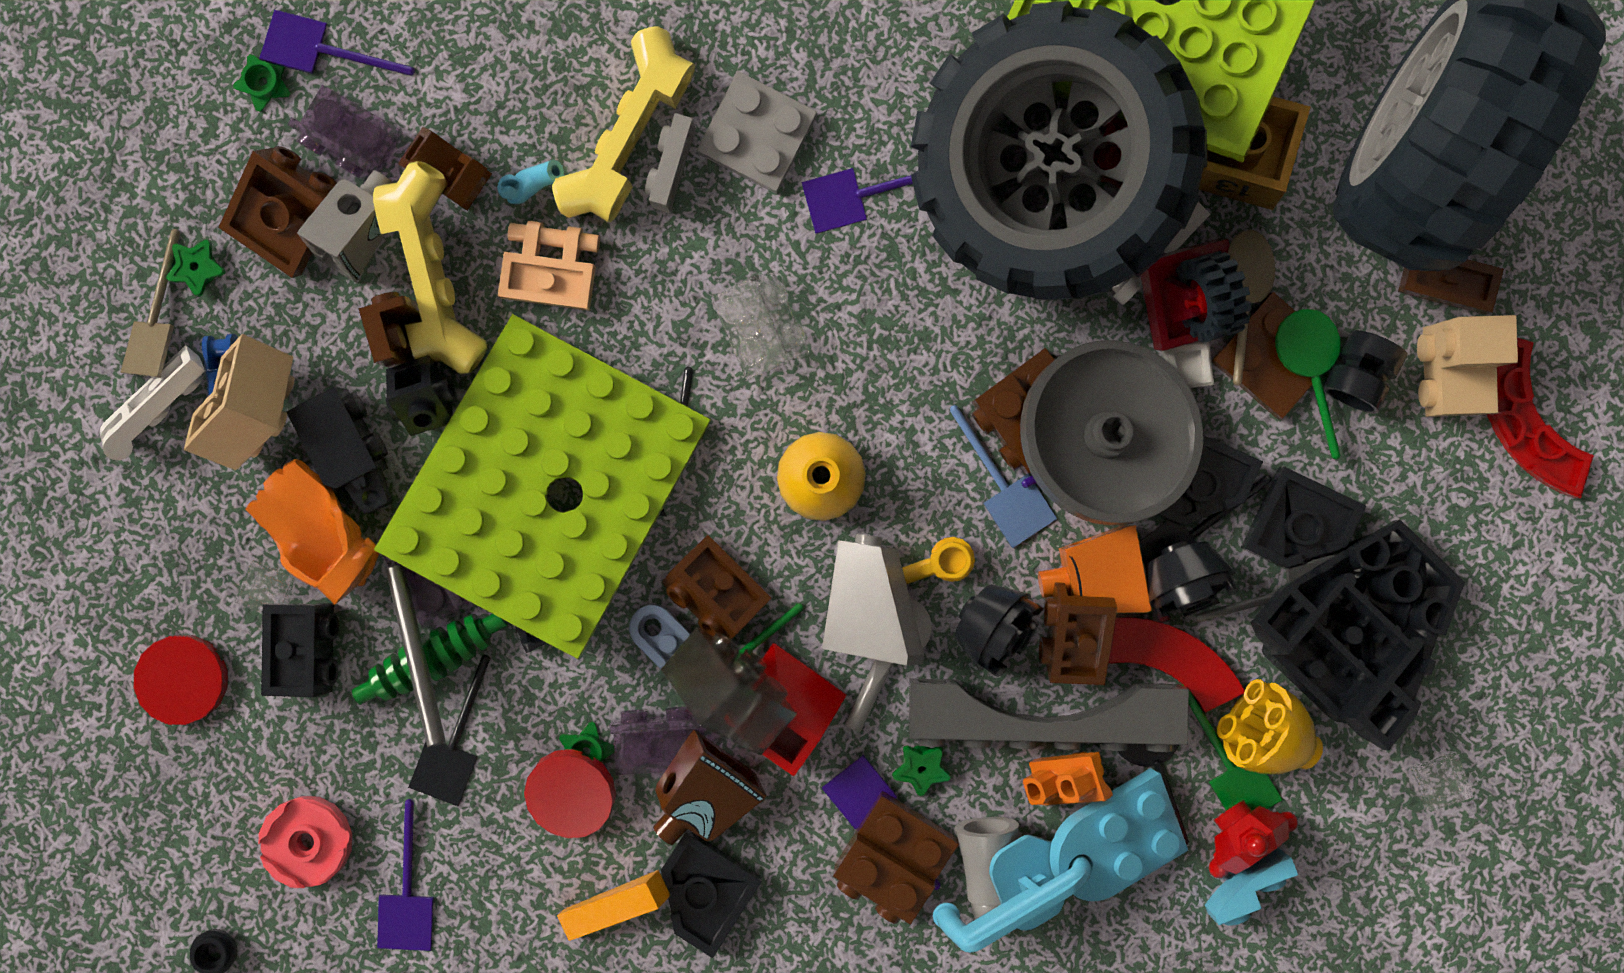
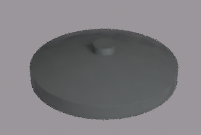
M1119 340L1093 341L1063 353L1051 362L1035 379L1028 391L1021 414L1020 437L1025 461L1036 483L1061 509L1092 523L1123 525L1138 522L1159 514L1183 495L1191 484L1200 463L1203 449V425L1199 407L1191 389L1180 373L1164 358L1147 348L1130 342Z

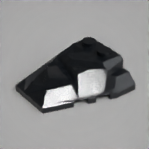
M1399 519L1392 521L1348 547V549L1279 588L1250 623L1256 637L1263 643V655L1326 716L1336 722L1347 723L1359 736L1382 750H1390L1418 714L1422 703L1416 699L1424 675H1432L1436 661L1430 659L1438 635L1447 634L1465 582Z

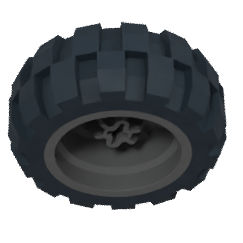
M1070 1L1032 4L1029 14L1011 20L1005 14H1002L972 32L975 42L958 58L951 54L946 58L929 83L936 90L927 111H917L910 147L918 150V171L914 172L911 178L919 210L927 212L935 228L932 234L933 238L953 262L961 263L976 275V280L1007 294L1048 301L1054 299L1079 300L1112 291V287L1131 277H1139L1166 254L1164 250L1181 228L1185 230L1200 199L1198 191L1203 169L1207 167V130L1203 123L1199 106L1200 101L1181 62L1157 35L1152 36L1136 25L1132 17L1101 5H1097L1091 10L1073 7ZM1056 82H1072L1066 110L1058 108L1055 89ZM1086 106L1097 107L1099 111L1097 122L1088 129L1078 128L1076 118L1080 110ZM1040 108H1049L1052 114L1049 125L1039 131L1033 130L1030 124L1033 113ZM1123 112L1128 127L1103 137L1102 132L1106 129L1107 124ZM1004 114L1024 130L1019 131L1017 135L1019 139L995 131ZM1063 144L1062 151L1069 159L1074 161V164L1069 165L1065 162L1054 161L1050 166L1052 159L1046 155L1047 153L1043 151V147L1046 145L1049 148L1058 149ZM1109 146L1119 147L1122 155L1119 164L1110 170L1101 169L1098 163L1101 151ZM1081 148L1083 149V158L1079 156L1078 150ZM1016 149H1025L1027 153L1025 166L1020 171L1010 172L1007 166L1009 155ZM1043 171L1049 173V178L1044 174ZM1066 174L1072 175V177H1070V178H1068V179H1066V180H1063V176H1064V175H1066ZM1102 177L1123 183L1114 198L1098 185ZM1018 180L1022 187L1001 204L993 189ZM1092 187L1096 192L1094 206L1090 210L1079 212L1074 205L1076 193L1082 188ZM1038 188H1046L1049 193V203L1044 210L1034 213L1029 207L1030 195ZM1064 204L1067 228L1052 230L1055 213L1058 211L1059 205Z

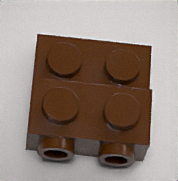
M275 146L274 148L252 151L218 228L291 278L302 275L312 255V252L297 232L337 182L321 172L309 173L299 166L301 161L299 155L285 147Z
M1046 348L972 401L977 410L971 414L978 426L986 435L992 431L1003 444V447L998 451L1004 461L1013 471L1020 468L1024 474L1030 473V470L1025 461L1021 444V414L1025 399L1033 382L1054 361V358Z
M881 791L837 860L833 877L839 880L837 887L848 897L859 900L863 895L877 904L875 910L885 920L897 924L902 919L911 925L935 889V880L958 847V838L889 794Z

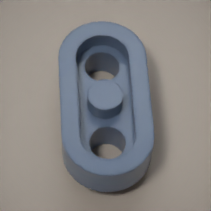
M646 605L637 610L630 620L629 632L634 643L669 678L676 682L683 668L677 660L678 653L682 650H687L694 656L706 649L662 605ZM650 618L659 620L662 625L661 632L657 635H652L646 630V622Z

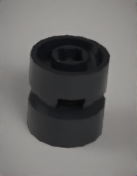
M1353 330L1350 332L1340 352V357L1344 362L1343 364L1333 366L1323 386L1324 392L1354 409L1372 414L1379 413L1390 391V387L1386 382L1387 380L1396 379L1408 353L1402 347L1384 337L1366 331ZM1359 364L1373 370V372L1359 367Z

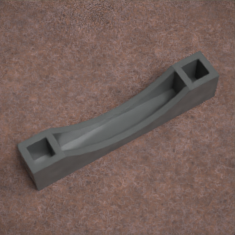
M909 678L908 733L910 739H918V745L926 747L945 746V739L963 740V746L971 748L991 747L992 740L1009 741V747L1017 749L1036 748L1037 741L1054 742V748L1062 750L1082 749V743H1100V749L1108 751L1128 750V744H1146V750L1172 752L1174 751V745H1188L1189 689L1180 684L1133 683L1116 697L1094 708L1070 715L1041 717L1017 714L995 707L971 694L954 679Z

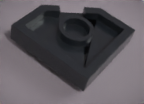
M1203 435L1202 455L1191 484L1175 503L1157 514V516L1177 525L1185 526L1212 514L1245 503L1263 461Z
M1279 467L1241 545V549L1281 568H1289L1303 563L1310 558L1346 548L1367 506L1289 468Z
M688 829L682 835L661 869L662 878L670 893L668 900L674 934L713 958L762 882L760 875Z

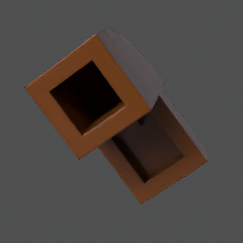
M425 127L421 128L398 163L403 168H406L409 163L420 161L440 171L447 182V186L442 194L467 211L492 175L487 170L488 168L472 157L462 153Z

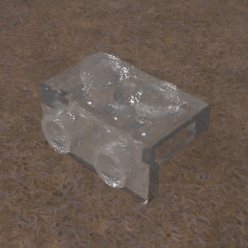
M774 273L750 276L711 298L746 381L757 378L789 361L800 359L809 354L805 343L806 336L804 330L795 320L787 302V291Z

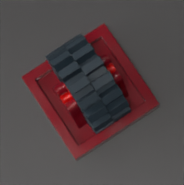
M1218 238L1168 252L1140 275L1154 350L1165 351L1196 341L1209 342L1239 333L1246 328L1244 324L1249 323L1250 316L1246 312L1251 311V302L1246 301V296L1250 295L1249 286H1243L1242 281L1246 279L1243 271H1236L1239 264L1235 259L1230 260V254H1228L1229 239Z

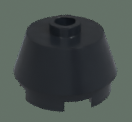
M1186 541L1175 543L1164 548L1161 551V556L1146 565L1149 603L1151 607H1154L1160 622H1166L1171 619L1169 612L1178 609L1186 617L1220 603L1217 594L1225 590L1229 596L1235 595L1238 592L1232 577L1235 574V570L1206 541L1189 545Z
M990 584L977 596H972L963 606L959 614L961 620L955 632V639L978 670L986 669L994 676L999 677L1007 671V666L1003 664L1004 660L1007 657L1011 658L1015 653L1021 655L1039 626V623L1034 621L1032 617L1035 615L1039 616L1043 608L1031 601L1029 593Z

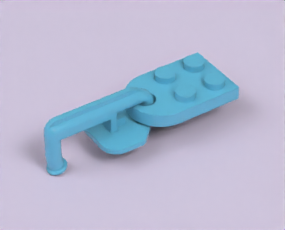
M1150 768L1112 790L1113 796L1106 801L1091 802L1074 812L1060 825L1052 842L1032 835H1024L1001 848L993 856L989 867L990 878L1001 905L966 925L960 919L959 909L952 903H942L934 909L933 921L962 951L968 953L976 952L1016 928L1031 930L1056 916L1061 911L1065 899L1072 895L1086 901L1105 900L1187 852L1188 848L1161 774Z

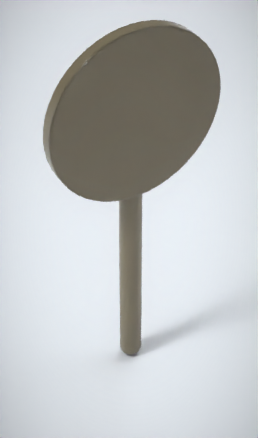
M1255 230L1241 231L1231 241L1228 254H1230V260L1235 259L1239 264L1236 271H1243L1246 277L1242 281L1244 287L1249 286L1250 295L1246 296V301L1251 303L1260 302L1269 295L1274 284L1275 260L1268 241ZM1248 323L1244 324L1246 328L1239 332L1237 336L1233 383L1236 386L1241 385L1243 379Z

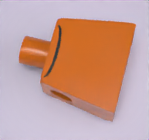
M1122 525L1059 548L1062 567L1038 572V583L1042 598L1053 597L1054 584L1058 582L1065 583L1068 596L1115 598L1117 613H1145L1151 611L1136 525Z

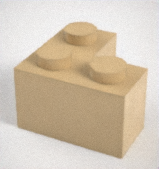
M1516 315L1457 317L1423 327V334L1420 335L1417 342L1418 358L1421 362H1424V380L1420 382L1418 397L1421 406L1425 407L1426 417L1474 416L1498 413L1497 367L1518 363Z
M241 334L221 356L213 392L192 414L184 450L233 470H237L249 457H257L264 443L271 436L277 437L285 425L287 413L282 411L284 400L289 396L294 385V377L290 375L293 356Z

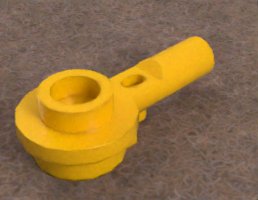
M954 536L943 538L932 548L930 558L902 567L906 585L933 575L950 582L960 581L973 570L975 563L974 551L969 543L962 538Z

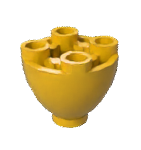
M825 432L801 436L789 445L779 461L777 472L780 495L790 509L806 519L819 521L841 517L851 510L864 491L866 478L862 457L852 443L837 434ZM819 466L826 467L830 471L829 481L822 485L814 482L812 478V472Z
M1261 679L1251 681L1247 685L1244 694L1236 701L1230 713L1224 715L1218 722L1217 735L1223 739V746L1228 759L1238 767L1250 772L1274 775L1284 774L1298 768L1310 769L1318 763L1323 753V743L1316 736L1314 723L1303 703L1295 695L1276 683H1266Z

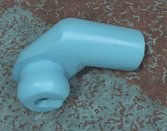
M550 160L523 169L515 176L507 174L498 182V193L502 198L507 199L510 204H522L545 186L553 184L555 178L564 176V169L557 160Z

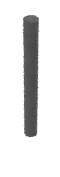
M396 565L386 569L387 579L427 747H434L446 743L405 568L403 565Z

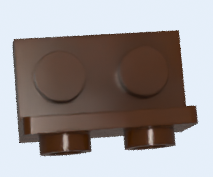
M388 292L371 298L372 305L358 308L374 363L391 368L414 360L406 328H404L403 324L421 318L417 302L406 296H399V292Z
M709 535L698 543L662 581L663 585L667 588L666 592L669 598L681 608L687 607L699 619L698 624L702 631L713 640L719 639L723 644H727L771 599Z
M1055 582L1053 598H1046L1044 603V624L1049 626L1047 637H1040L1038 651L1039 663L1046 664L1050 683L1105 685L1117 613L1115 598L1068 596L1065 583Z

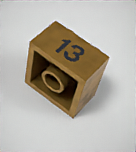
M1273 96L1244 162L1207 150V167L1203 169L1199 190L1273 210L1287 190L1311 106Z

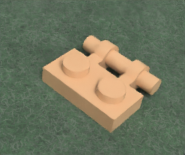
M528 221L527 225L510 223L508 227V240L523 242L522 254L504 252L498 297L501 299L590 311L596 266L590 263L579 262V256L581 251L598 253L600 235L583 233V228L568 226L567 230L546 228L542 222ZM541 246L564 248L562 259L540 257Z

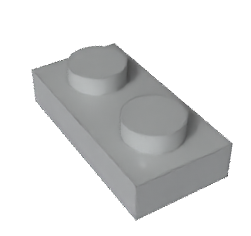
M675 113L671 126L666 124L663 126L658 142V151L663 152L658 169L651 168L645 185V194L650 195L649 202L653 209L671 213L696 130L691 117Z

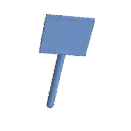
M951 406L950 412L1001 490V492L983 504L1010 546L1014 548L1057 518L1035 484L1028 488L1022 486L1021 482L1030 477L1029 474H1026L1010 486L1007 484L958 406Z

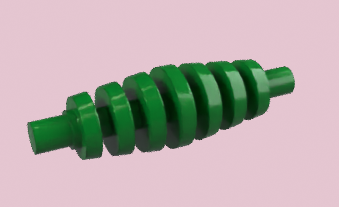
M471 614L464 617L465 627L460 621L455 620L447 624V631L442 627H437L430 630L429 636L425 633L420 634L430 677L434 681H439L447 676V669L454 672L462 666L461 657L465 661L475 657L477 654L475 645L481 651L485 650L491 645V634L508 626V622L494 614L485 618H479L476 614ZM404 646L398 649V655L392 653L383 660L384 667L380 664L372 667L368 672V681L352 689V695L359 705L376 696L384 701H388L397 697V691L404 695L414 690Z

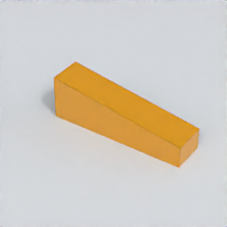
M656 870L562 910L557 917L568 940L571 941L657 910L670 897V893L659 870Z

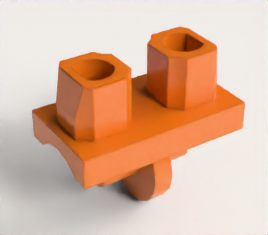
M1077 752L1070 755L1034 759L1029 762L1032 774L1023 779L1026 795L1031 805L1106 801L1113 796L1111 788L1103 779L1104 768L1101 765L1099 752Z

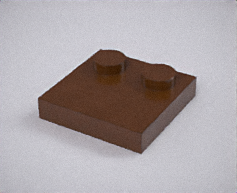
M1272 292L1250 315L1243 379L1241 385L1238 386L1279 420L1286 416L1313 384L1311 377H1302L1290 372L1278 357L1275 345L1278 327L1284 318L1295 312V310L1277 294ZM1238 333L1233 334L1211 360L1231 380H1233Z

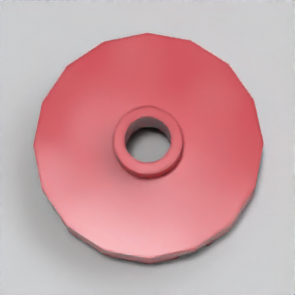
M300 796L286 801L266 817L260 829L258 844L261 843L262 855L260 858L264 868L276 881L291 888H305L324 884L345 866L352 851V831L347 817L334 803L321 797ZM303 833L313 837L314 845L312 848L303 845L301 841Z

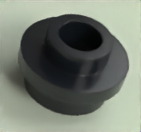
M210 929L201 933L195 938L190 948L191 965L199 973H224L234 964L237 958V945L234 938L221 929ZM210 944H214L219 948L221 952L220 958H214L210 955Z

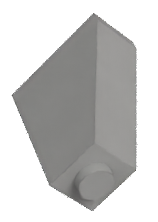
M856 533L855 542L838 540L822 649L906 666L923 664L924 651L898 550L882 546L883 537Z

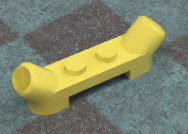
M654 26L642 29L633 36L631 47L641 78L634 91L627 90L620 100L617 108L619 118L612 131L607 129L601 135L595 148V154L598 157L592 168L555 178L552 190L562 215L572 218L592 212L605 221L612 222L621 210L633 188L628 178L620 174L659 101L676 109L695 71L694 63L676 55L670 33L667 30Z
M420 161L411 162L407 165L397 183L379 185L374 188L373 204L380 233L385 234L399 231L421 318L405 325L409 344L415 359L429 355L433 363L443 362L459 374L471 373L487 352L486 340L456 321L452 306L455 303L454 287L450 279L445 278L441 262L444 257L442 240L437 233H434L430 219V213L446 188L447 182L444 175L431 165Z

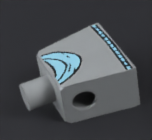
M371 170L360 188L346 179L339 180L302 225L297 234L320 262L356 283L385 234L380 233L374 209V188L393 182L376 170Z

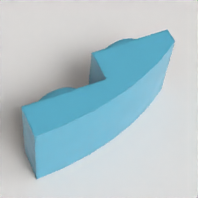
M1277 848L1249 868L1238 874H1233L1205 904L1207 913L1218 925L1232 926L1247 921L1251 917L1250 913L1262 909L1255 891L1270 892L1280 889L1286 885V879L1298 875L1292 858Z

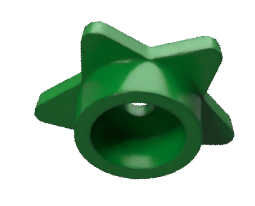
M252 54L247 56V65L243 68L240 79L233 84L234 89L251 95L255 110L259 112L263 111L271 98H288L291 95V92L282 81L285 67L267 63ZM266 78L267 84L261 86L259 83L260 79Z
M205 239L193 248L173 244L172 250L176 264L166 276L169 282L186 283L194 295L201 297L207 284L214 278L226 273L225 269L212 256L211 240ZM196 262L198 269L193 271L191 266Z
M589 722L579 735L562 734L559 737L565 750L574 749L582 752L584 747L589 748L590 754L587 757L591 760L595 757L602 762V760L616 752L615 745L600 740L594 722Z
M920 745L915 747L904 746L903 764L892 773L893 779L911 783L919 796H923L932 783L949 781L951 777L950 772L940 764L943 748H930ZM924 766L926 770L919 771L918 768Z

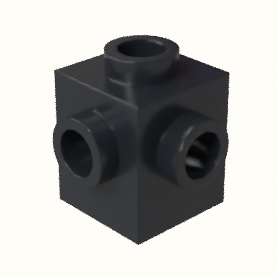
M429 355L386 369V405L395 422H402L410 436L435 430L448 424L453 416L452 403L457 402L456 390L448 376H441Z

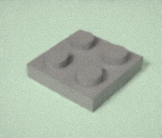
M737 71L696 151L699 155L777 194L817 117V111Z

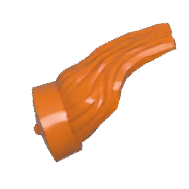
M294 459L286 463L283 469L279 468L273 472L263 483L264 490L258 491L256 495L257 500H252L245 510L272 537L279 549L281 564L288 573L305 584L318 588L335 605L357 586H364L366 584V579L372 573L379 553L374 550L376 544L369 537L366 539L361 537L360 527L345 512L331 487L323 485L319 475L313 472L303 461Z

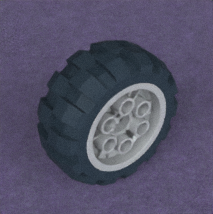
M1446 0L1419 34L1389 79L1369 114L1341 174L1335 192L1337 197L1332 207L1333 217L1349 238L1354 240L1355 243L1409 270L1419 271L1451 270L1464 263L1473 250L1476 248L1481 249L1503 227L1507 218L1519 204L1523 203L1542 177L1545 168L1565 141L1581 112L1579 109L1586 94L1594 84L1603 59L1599 52L1606 42V31L1604 23L1587 0Z

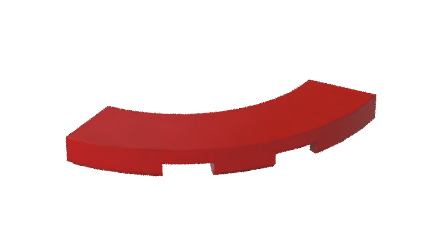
M1517 337L1518 363L1497 367L1498 413L1487 414L1488 419L1503 447L1528 474L1561 494L1572 498H1581L1594 455L1571 445L1550 424L1546 425L1540 417L1532 401L1534 393L1530 378V361L1534 342Z
M1116 616L1108 664H1143L1167 673L1189 689L1205 713L1244 694V688L1229 666L1212 649L1197 638L1158 621Z

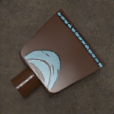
M694 729L656 785L655 791L661 809L665 814L656 822L653 828L656 834L670 845H674L687 829L705 841H713L762 802L766 794L754 771Z

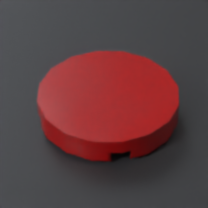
M173 635L154 642L141 654L134 669L133 689L140 706L152 718L168 725H186L205 718L221 704L228 688V670L224 660L221 661L220 656L216 653L217 649L210 642L195 635Z
M574 749L557 750L541 758L527 777L524 790L527 810L536 823L551 834L568 839L586 837L598 831L609 818L616 799L614 780L605 765L595 757L591 760L589 757L583 756V752Z

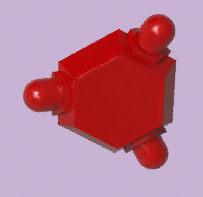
M1243 799L1214 819L1221 832L1214 837L1216 852L1213 854L1214 858L1209 863L1210 874L1215 878L1221 879L1226 877L1229 872L1238 874L1249 868L1289 839V832L1294 831L1298 826L1297 817L1288 811L1282 813L1272 812L1261 806L1251 810Z

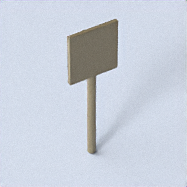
M173 229L170 233L148 321H134L120 373L161 378L174 325L157 323L168 283L166 276L170 272L174 260L172 246L173 244H178L180 237L178 229Z

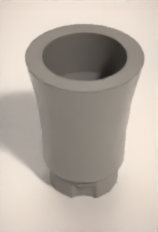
M999 816L972 818L964 820L955 826L966 876L967 898L971 902L972 914L975 920L1001 905L990 878L989 867L993 856L1001 848L1017 840L1019 823L1014 819Z

